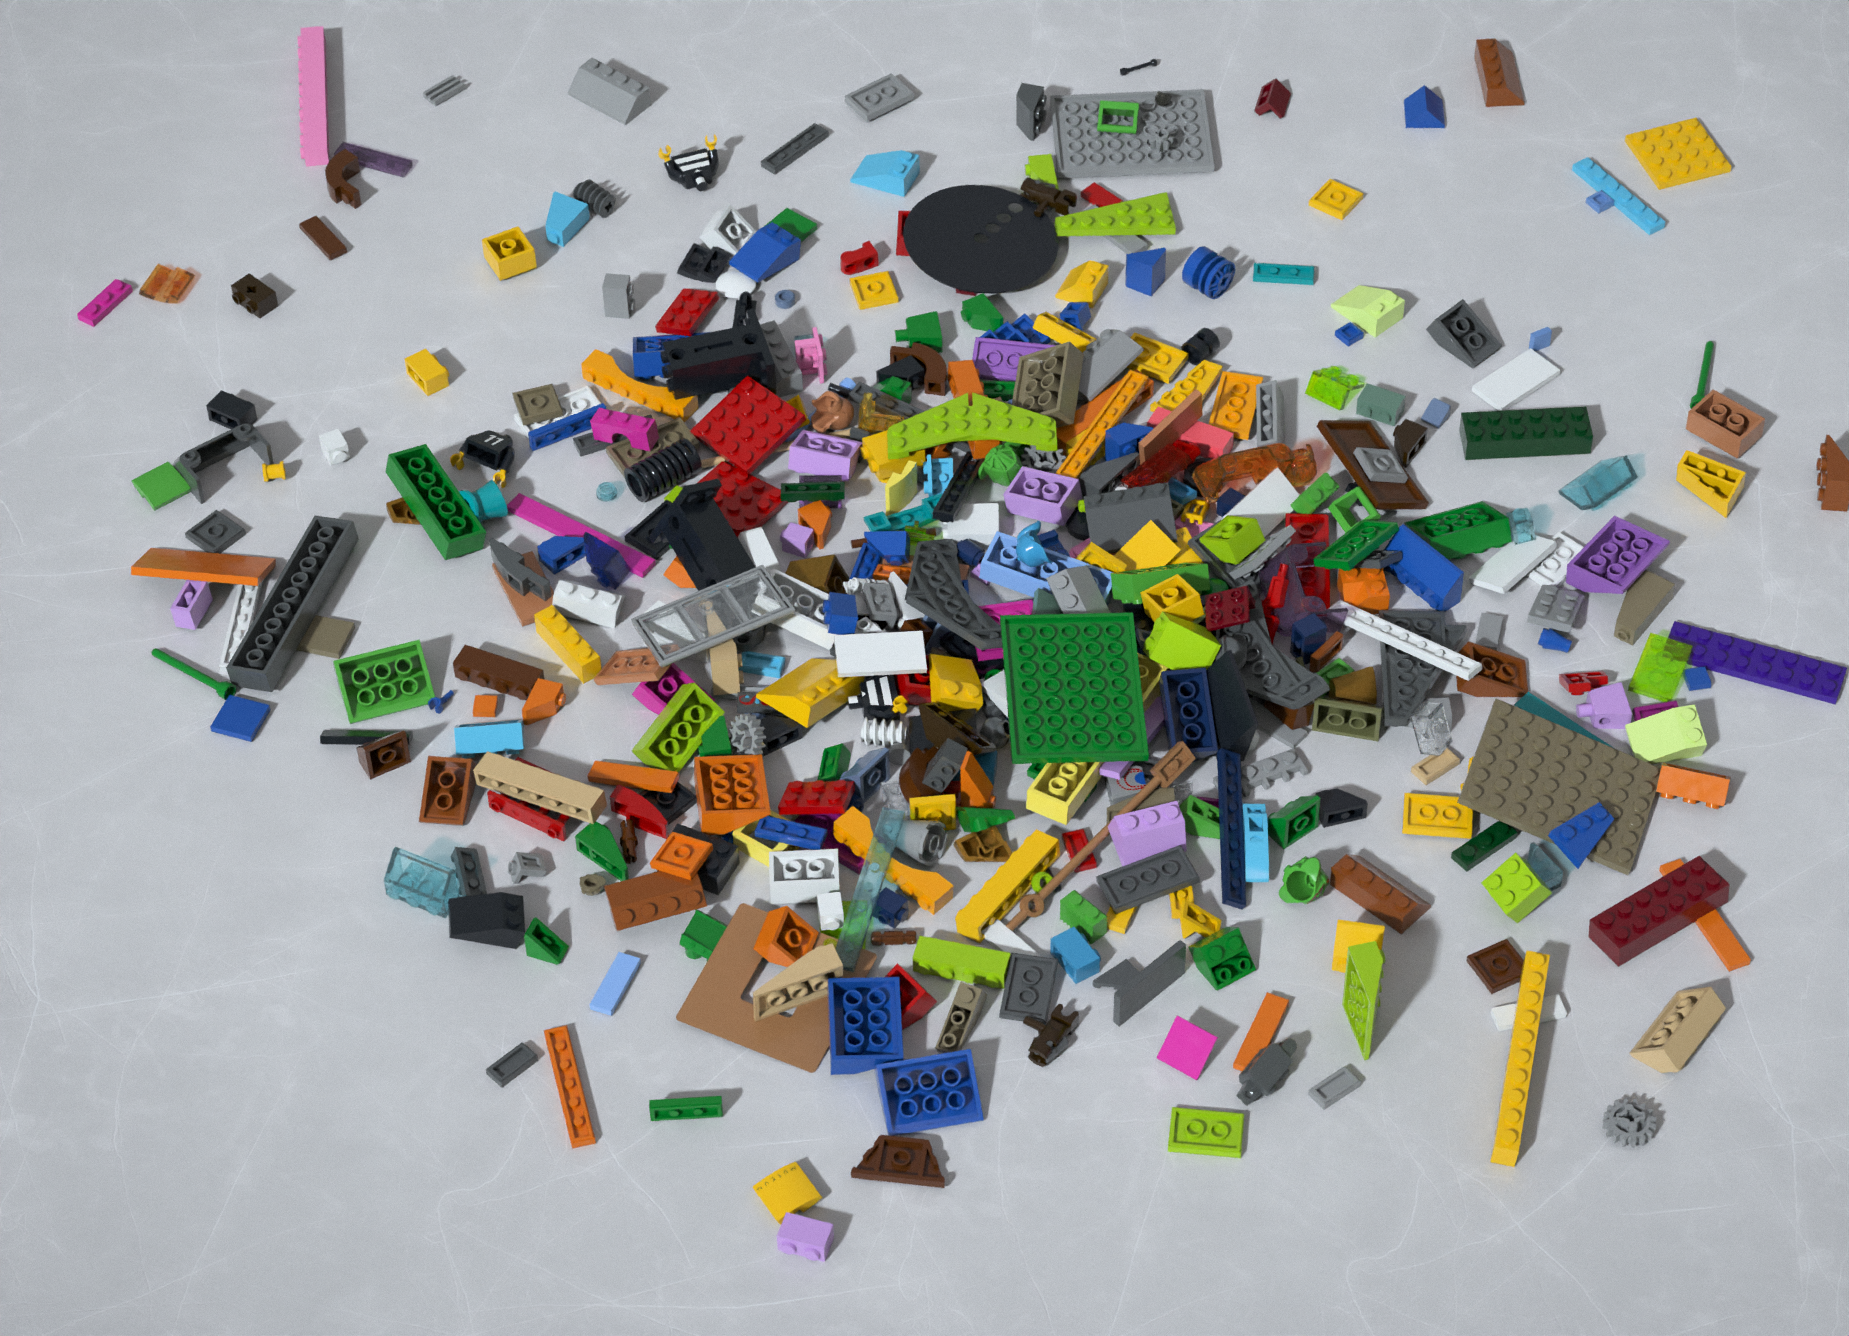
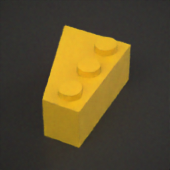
M1686 450L1677 465L1676 481L1727 518L1744 488L1746 472Z

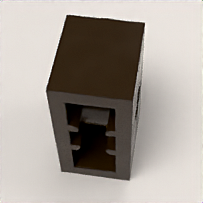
M250 273L231 285L233 301L258 318H262L278 307L276 292Z

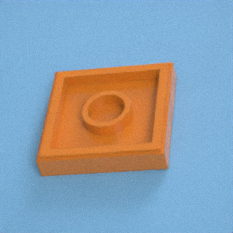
M672 831L651 860L650 866L652 869L692 880L712 852L713 844Z

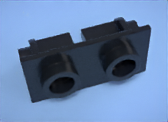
M747 291L740 295V300H736L732 328L744 325V319H747L746 310H756L757 301H753L752 296Z

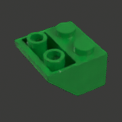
M1225 927L1188 946L1197 969L1215 990H1220L1256 971L1238 927Z

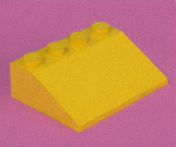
M811 658L758 692L756 698L808 728L846 703L849 696L860 694L859 684L864 682L865 676L838 677L836 660Z

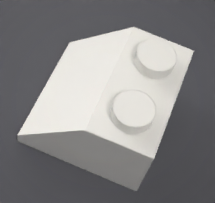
M729 204L714 214L699 238L710 249L715 246L731 254V257H733L757 231Z

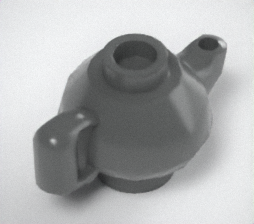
M1005 716L989 717L983 722L979 733L992 741L997 748H1003L1008 743L1010 737L1009 722Z

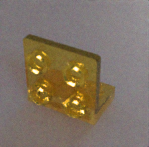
M864 392L859 405V429L870 433L875 432V430L886 431L890 426L904 420V416L874 414L876 401L872 400V393Z

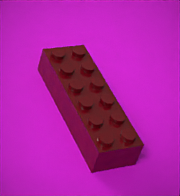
M1697 856L1589 920V938L1619 967L1697 921L1700 917L1728 902L1730 884L1705 860Z

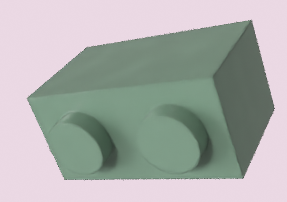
M1367 383L1357 399L1356 414L1395 427L1404 412L1406 396Z

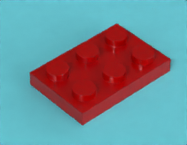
M683 288L655 325L656 331L658 333L692 336L719 300L718 293Z
M817 780L814 782H789L778 805L779 815L845 814L855 791L854 781L837 780L824 782Z

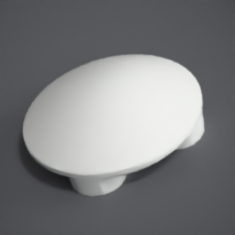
M739 270L725 272L716 281L718 295L722 298H738L740 300V295L744 291L751 294L756 287V281Z

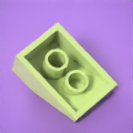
M1358 285L1333 302L1331 308L1372 336L1377 337L1403 319L1405 300L1390 290Z
M1695 704L1672 708L1625 725L1633 756L1650 764L1702 756L1707 746Z

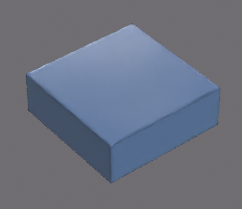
M1601 190L1587 197L1586 204L1599 214L1613 207L1614 200Z
M1545 327L1531 333L1529 349L1531 348L1536 352L1550 346L1552 330L1549 327Z

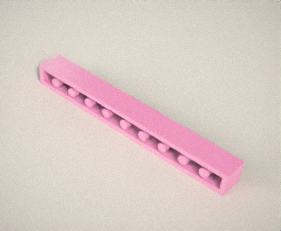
M324 27L301 28V36H297L298 46L301 47L298 48V57L301 59L298 60V77L301 84L299 85V94L302 96L299 97L300 121H303L299 122L301 132L300 143L301 146H304L300 147L301 159H305L307 167L327 165L329 163V129Z

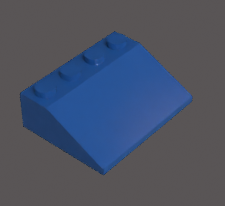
M710 332L694 333L692 336L700 335V334H705V333H710ZM673 334L633 337L634 377H639V379H650L651 376L664 378L661 367L665 366V364L662 363L660 351H663V342L691 336Z
M899 977L828 978L827 1000L831 1075L858 1074L875 1069V1066L878 1064L904 1060Z
M971 1049L883 1063L875 1066L878 1092L888 1136L984 1120Z

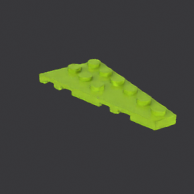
M1167 192L1055 218L1057 236L1175 235L1176 231Z

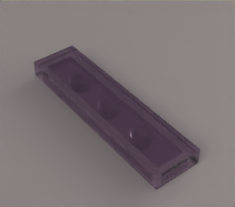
M342 142L334 153L335 156L340 151L347 149L358 157L359 166L403 178L413 166L412 160Z

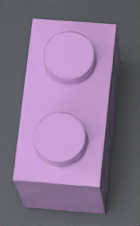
M186 580L170 608L176 627L196 630L213 601L207 581Z
M786 1212L777 1234L778 1250L790 1255L804 1256L809 1260L825 1262L834 1239L833 1224Z

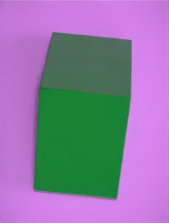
M537 917L533 918L524 934L527 956L556 965L560 964L569 946Z

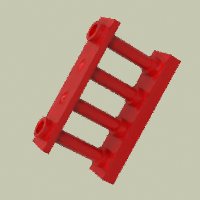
M517 757V758L515 759V761L518 760V761H521V762L524 763V764H527V765H530V766H533V767H539V766H537V765H535V764H533V763H531V762H528V761H526V760H524V759H522V758H520V757ZM491 790L487 792L489 807L495 812H501L548 834L552 838H557L564 842L567 839L565 823L570 819V816L561 814L557 820L546 816L550 809L541 807L538 811L528 808L529 802L521 800L517 803L509 799L510 796L498 794Z

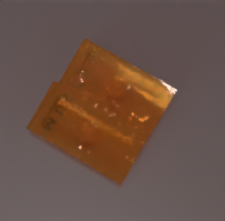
M157 264L141 287L139 295L164 303L177 304L195 278V275L179 267H176L173 271L161 264Z

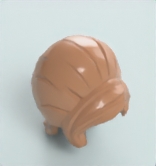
M826 391L818 399L812 400L813 406L817 408L816 412L811 416V424L816 432L824 433L827 429L841 430L849 426L853 421L854 407L846 398H842L832 391Z

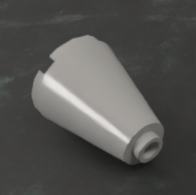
M891 819L882 829L885 841L926 866H934L936 864L934 863L935 859H941L948 840V834L944 833L943 829L946 826L939 821Z

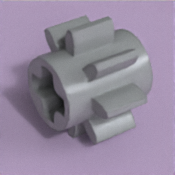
M1164 128L1154 130V135H1149L1151 149L1159 153L1168 151L1169 146H1173L1172 133Z

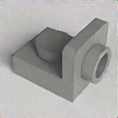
M516 852L512 861L508 864V873L511 875L512 882L518 884L522 875L544 877L546 867L542 854Z

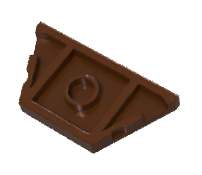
M880 1135L874 1142L873 1147L868 1149L863 1155V1160L859 1165L851 1169V1178L939 1188L945 1187V1179L941 1175L937 1159L932 1153L929 1140Z

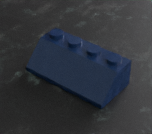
M1206 668L1161 671L1159 686L1168 750L1170 751L1179 741H1183L1196 758L1193 762L1217 753L1218 748Z

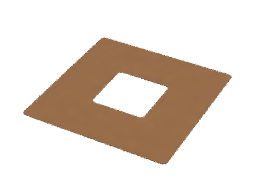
M742 903L737 908L676 1015V1019L813 1073L818 1068L829 1047L827 996L798 1006L791 1017L775 1014L758 1021L754 1020L753 1004L742 1000L741 995L763 958L753 948L768 912ZM818 933L812 950L818 946L833 943L843 964V978L867 977L877 958L875 953L826 934Z

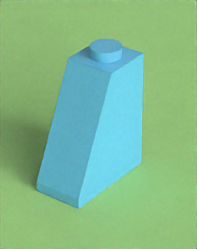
M555 191L545 225L547 241L564 247L590 219L588 204Z

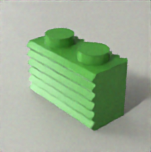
M1325 472L1292 502L1291 507L1297 514H1312L1339 489V485Z
M1073 890L1060 900V920L1070 925V928L1075 927L1080 934L1083 933L1089 944H1093L1107 933L1108 916L1076 890Z

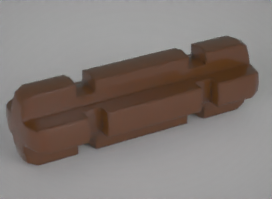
M914 930L906 931V933H903V931H884V934H881V931L871 932L872 945H881V943H885V945H903V942L916 944V931Z

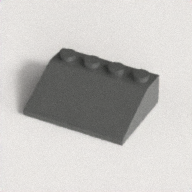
M1168 482L1084 496L1090 542H1093L1108 553L1118 552L1150 520L1173 542H1178Z

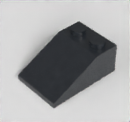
M498 892L449 898L448 900L449 938L517 949L525 934L523 896Z

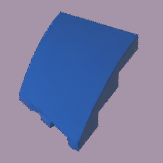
M1025 313L1012 324L1007 321L994 332L989 329L980 336L981 338L1048 344L1051 342L1048 336L1033 329L1034 322Z

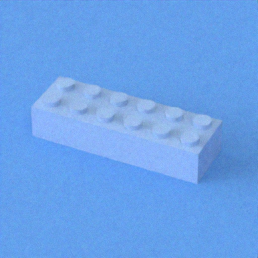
M998 531L981 561L979 578L1034 597V592L1038 588L1053 595L1046 578L1068 568L1088 566L1107 606L1113 596L1111 573L1114 572L1046 548L1043 549L1048 559L1053 563L1046 562L1036 567H1029L1022 561L1017 560V538Z

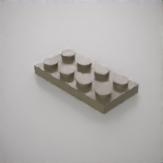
M679 417L657 426L659 439L651 451L632 448L630 440L627 438L607 446L606 453L624 476L626 468L667 446H671L674 442H679L682 438L689 440L696 450L700 449L699 441L690 433L689 428Z

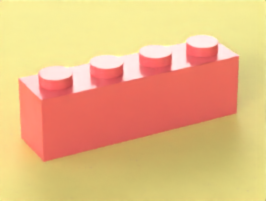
M1157 407L1148 420L1147 426L1155 428L1172 411ZM1197 420L1177 440L1198 446L1201 451L1199 456L1210 458L1223 464L1233 449L1234 433Z

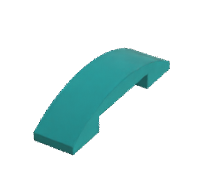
M942 494L922 499L921 506L888 516L882 511L865 516L863 520L871 532H909L936 520L932 519L933 510Z

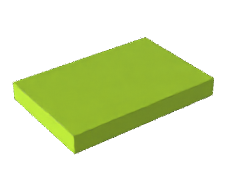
M1172 1107L1168 1152L1241 1158L1244 1113Z

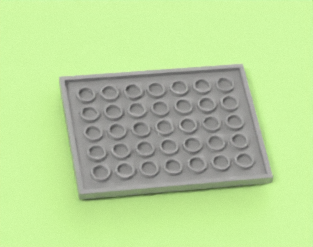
M1204 89L1050 96L1058 178L1214 172V159ZM1100 100L1139 103L1136 134L1097 131ZM1104 115L1103 124L1133 126L1134 117ZM1158 128H1164L1172 133L1173 146H1169V150L1163 153L1151 149V144L1149 143V135H1154V130Z

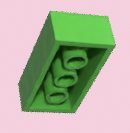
M1185 562L1111 573L1113 599L1121 600L1122 603L1142 604L1140 592L1176 574H1179L1191 587L1202 595V591L1210 590L1208 564Z

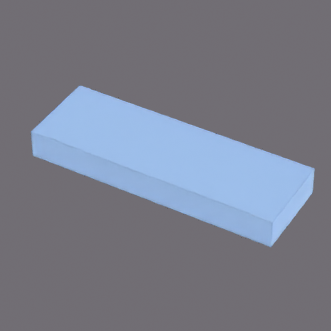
M622 952L617 954L590 1003L591 1010L610 1016L613 1015L641 964L640 958Z

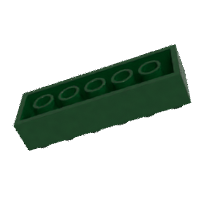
M1586 406L1461 413L1459 432L1465 460L1591 454L1593 433Z

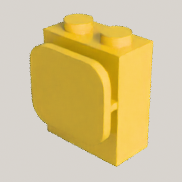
M887 430L862 438L861 455L864 460L867 459L870 471L875 473L878 480L882 483H887L893 472L901 474L909 460L917 462V466H923V462H925V449L909 452L908 457L888 459Z

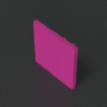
M1177 1015L1158 1053L1157 1059L1198 1080L1218 1037Z

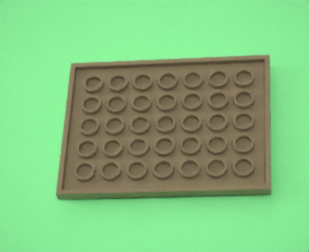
M1496 698L1457 803L1555 844L1548 836L1551 830L1600 802L1614 817V821L1587 858L1628 875L1631 871L1656 794L1661 768Z

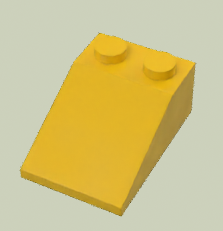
M929 654L931 702L939 704L941 708L948 711L975 708L977 714L983 705L982 685L972 660Z

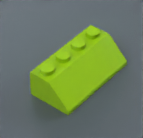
M695 682L683 684L631 751L650 768L679 772L702 743L701 736L725 712Z

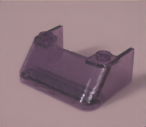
M1325 542L1292 544L1272 559L1265 561V566L1258 572L1266 598L1272 577L1277 576L1280 564L1289 566L1286 574L1289 584L1284 607L1271 611V615L1278 617L1280 620L1277 632L1283 636H1291L1292 624L1313 613L1320 620H1324L1327 625V633L1340 632L1348 609H1326L1325 603L1319 597H1305L1296 569L1315 567L1313 559L1325 550Z

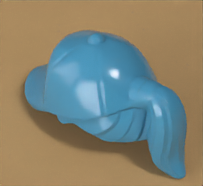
M1040 521L1027 526L1017 536V560L1022 561L1029 567H1036L1046 562L1053 563L1048 559L1037 536L1041 529Z

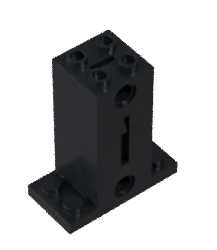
M754 309L746 310L747 319H744L743 326L663 342V351H660V356L665 366L661 367L664 379H668L666 380L668 392L673 393L675 400L734 388L747 375L756 382H761V385L772 393L777 394L775 363Z
M719 479L684 486L649 536L653 543H670L698 591L755 568V565L714 500L722 486ZM754 581L729 591L736 602L745 597L746 591L753 586ZM721 595L705 601L706 605L712 602L720 603L721 605L726 603Z

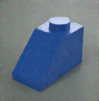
M907 531L864 532V537L868 544L887 563L896 566L909 563L911 539Z
M553 536L537 546L539 561L554 575L589 555L587 539L585 537Z

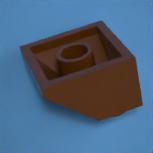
M404 730L357 747L359 763L370 780L411 762L407 736Z

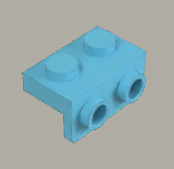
M927 454V461L923 462V473L928 474V481H924V494H928L931 497L944 493L953 477V458L931 459V454Z

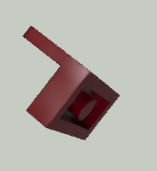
M1275 78L1262 86L1254 111L1260 116L1271 109L1281 119L1285 115L1291 96L1290 91Z

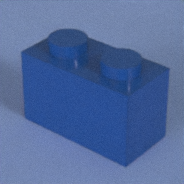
M829 592L828 600H824L822 612L825 613L824 624H827L828 633L839 635L855 634L858 620L855 595Z

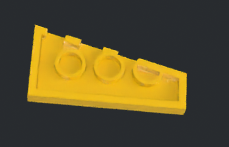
M1203 360L1187 374L1184 380H1179L1170 392L1166 391L1161 395V399L1158 402L1154 401L1150 405V411L1154 412L1157 407L1173 411L1196 389L1202 393L1203 402L1221 375L1223 366Z

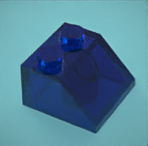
M585 532L583 536L586 560L592 568L590 570L591 573L598 577L597 582L603 587L607 588L610 586L616 590L631 569L618 550Z

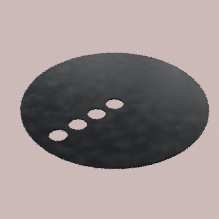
M960 185L930 194L918 202L910 211L903 231L906 250L914 263L923 272L942 284L973 293H1004L1024 288L1036 282L1050 270L1056 260L1059 248L1056 229L1047 214L1044 212L1040 217L1034 215V211L1038 207L1036 204L1017 193L986 185ZM1012 203H1017L1023 207V210L1012 212L1008 206ZM1002 213L1011 216V221L1001 222L997 219V216ZM988 224H996L1000 227V230L996 233H991L985 227ZM984 234L988 237V241L978 243L974 240V236Z

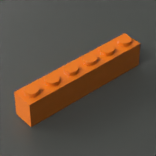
M973 360L948 362L947 380L953 398L968 393L969 406H973L972 393L988 397L984 395V385L979 380V369L975 368ZM974 440L968 441L973 459H983L993 447L1002 445V441Z
M1124 377L1076 410L1073 424L1056 428L1057 450L1063 449L1062 456H1066V442L1090 426ZM1148 378V383L1124 416L1153 397V380Z

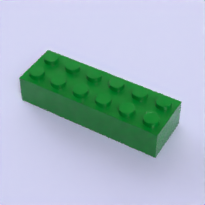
M423 444L388 454L386 474L443 558L448 560L483 549L486 530L428 446Z

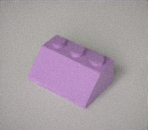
M802 430L790 446L788 469L795 470L797 473L814 474L820 478L829 477L839 482H848L855 473L862 442Z
M1177 801L1114 816L1108 825L1122 866L1181 845L1184 852L1187 851L1185 820Z

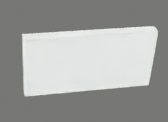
M1530 348L1473 385L1472 392L1498 411H1504L1559 376L1560 369Z
M585 386L558 397L563 411L562 417L523 426L519 413L514 414V420L529 440V431L597 406L601 402L591 388Z
M1277 467L1227 512L1223 518L1227 515L1255 518L1265 537L1285 518L1286 513H1291L1294 510L1291 504L1299 497V493Z
M1522 531L1512 539V542L1505 545L1469 577L1470 584L1505 594L1557 548L1556 541Z
M923 631L834 635L838 677L927 673Z

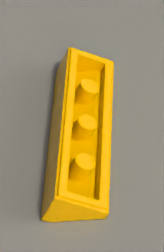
M1048 312L1039 314L1033 325V329L1061 344L1070 341L1082 353L1087 349L1088 344L1097 339Z

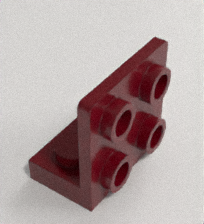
M1248 586L1205 595L1206 629L1208 631L1250 621L1249 610L1255 608V600Z

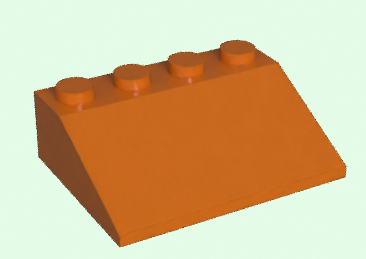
M762 754L694 757V783L702 833L708 835L726 834L770 815L771 811Z

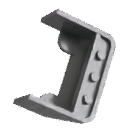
M241 424L184 452L174 461L173 467L188 483L191 493L203 504L205 500L201 481L195 473L249 446L266 465H272L274 462L271 447L267 440L253 425Z

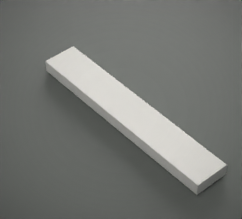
M263 581L258 586L241 584L238 586L219 664L220 672H227V665L254 621Z

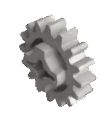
M1030 445V449L1025 447L1024 454L1021 455L1023 467L1055 474L1065 461L1066 456H1062L1063 449L1042 451L1036 450V446Z
M750 713L735 716L736 721H731L733 728L728 730L731 733V737H729L731 749L735 750L733 755H763L761 748L766 746L763 743V739L766 736L763 734L765 728L760 727L761 720L756 719V715H751Z
M1624 1098L1623 1103L1615 1100L1614 1106L1608 1105L1607 1112H1604L1603 1129L1607 1130L1606 1136H1614L1613 1143L1622 1141V1147L1630 1143L1632 1148H1635L1637 1142L1643 1146L1645 1140L1651 1141L1652 1134H1655L1656 1117L1652 1116L1653 1110H1646V1103L1638 1105L1637 1099H1634L1632 1103H1629L1627 1098Z

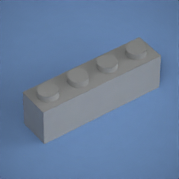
M1273 380L1256 385L1257 447L1265 462L1285 457L1284 396L1277 381Z

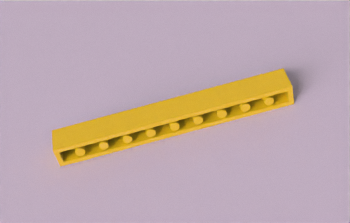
M1526 950L1490 1162L1515 1167L1519 1153L1550 955Z

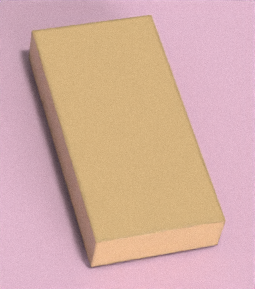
M1444 746L1412 766L1411 773L1425 785H1428L1458 766L1460 759Z

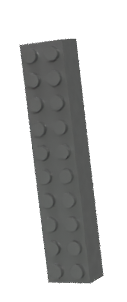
M316 515L313 517L226 667L231 683L236 687L267 692L273 691L359 540L353 521Z

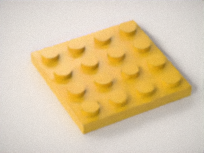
M1697 118L1625 136L1626 144L1659 190L1731 171L1730 163Z

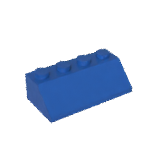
M1402 524L1399 527V531L1394 534L1384 549L1402 552V560L1384 567V569L1410 588L1415 595L1425 600L1430 607L1437 611L1446 612L1461 601L1464 572Z

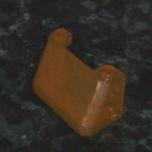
M1282 443L1223 454L1202 463L1195 468L1192 477L1206 503H1216L1219 499L1218 493L1223 489V482L1252 477L1257 485L1277 467L1286 476L1295 460V456L1291 449Z

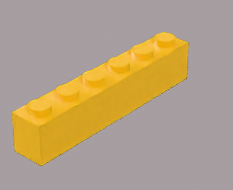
M1037 829L1030 836L1026 837L1018 850H1015L1006 863L998 868L995 875L985 882L983 888L971 897L969 903L958 911L955 917L957 933L981 943L985 939V935L981 931L987 926L992 925L997 919L1001 921L1032 887L1031 881L1033 876L1037 872H1046L1047 868L1060 856L1059 840Z

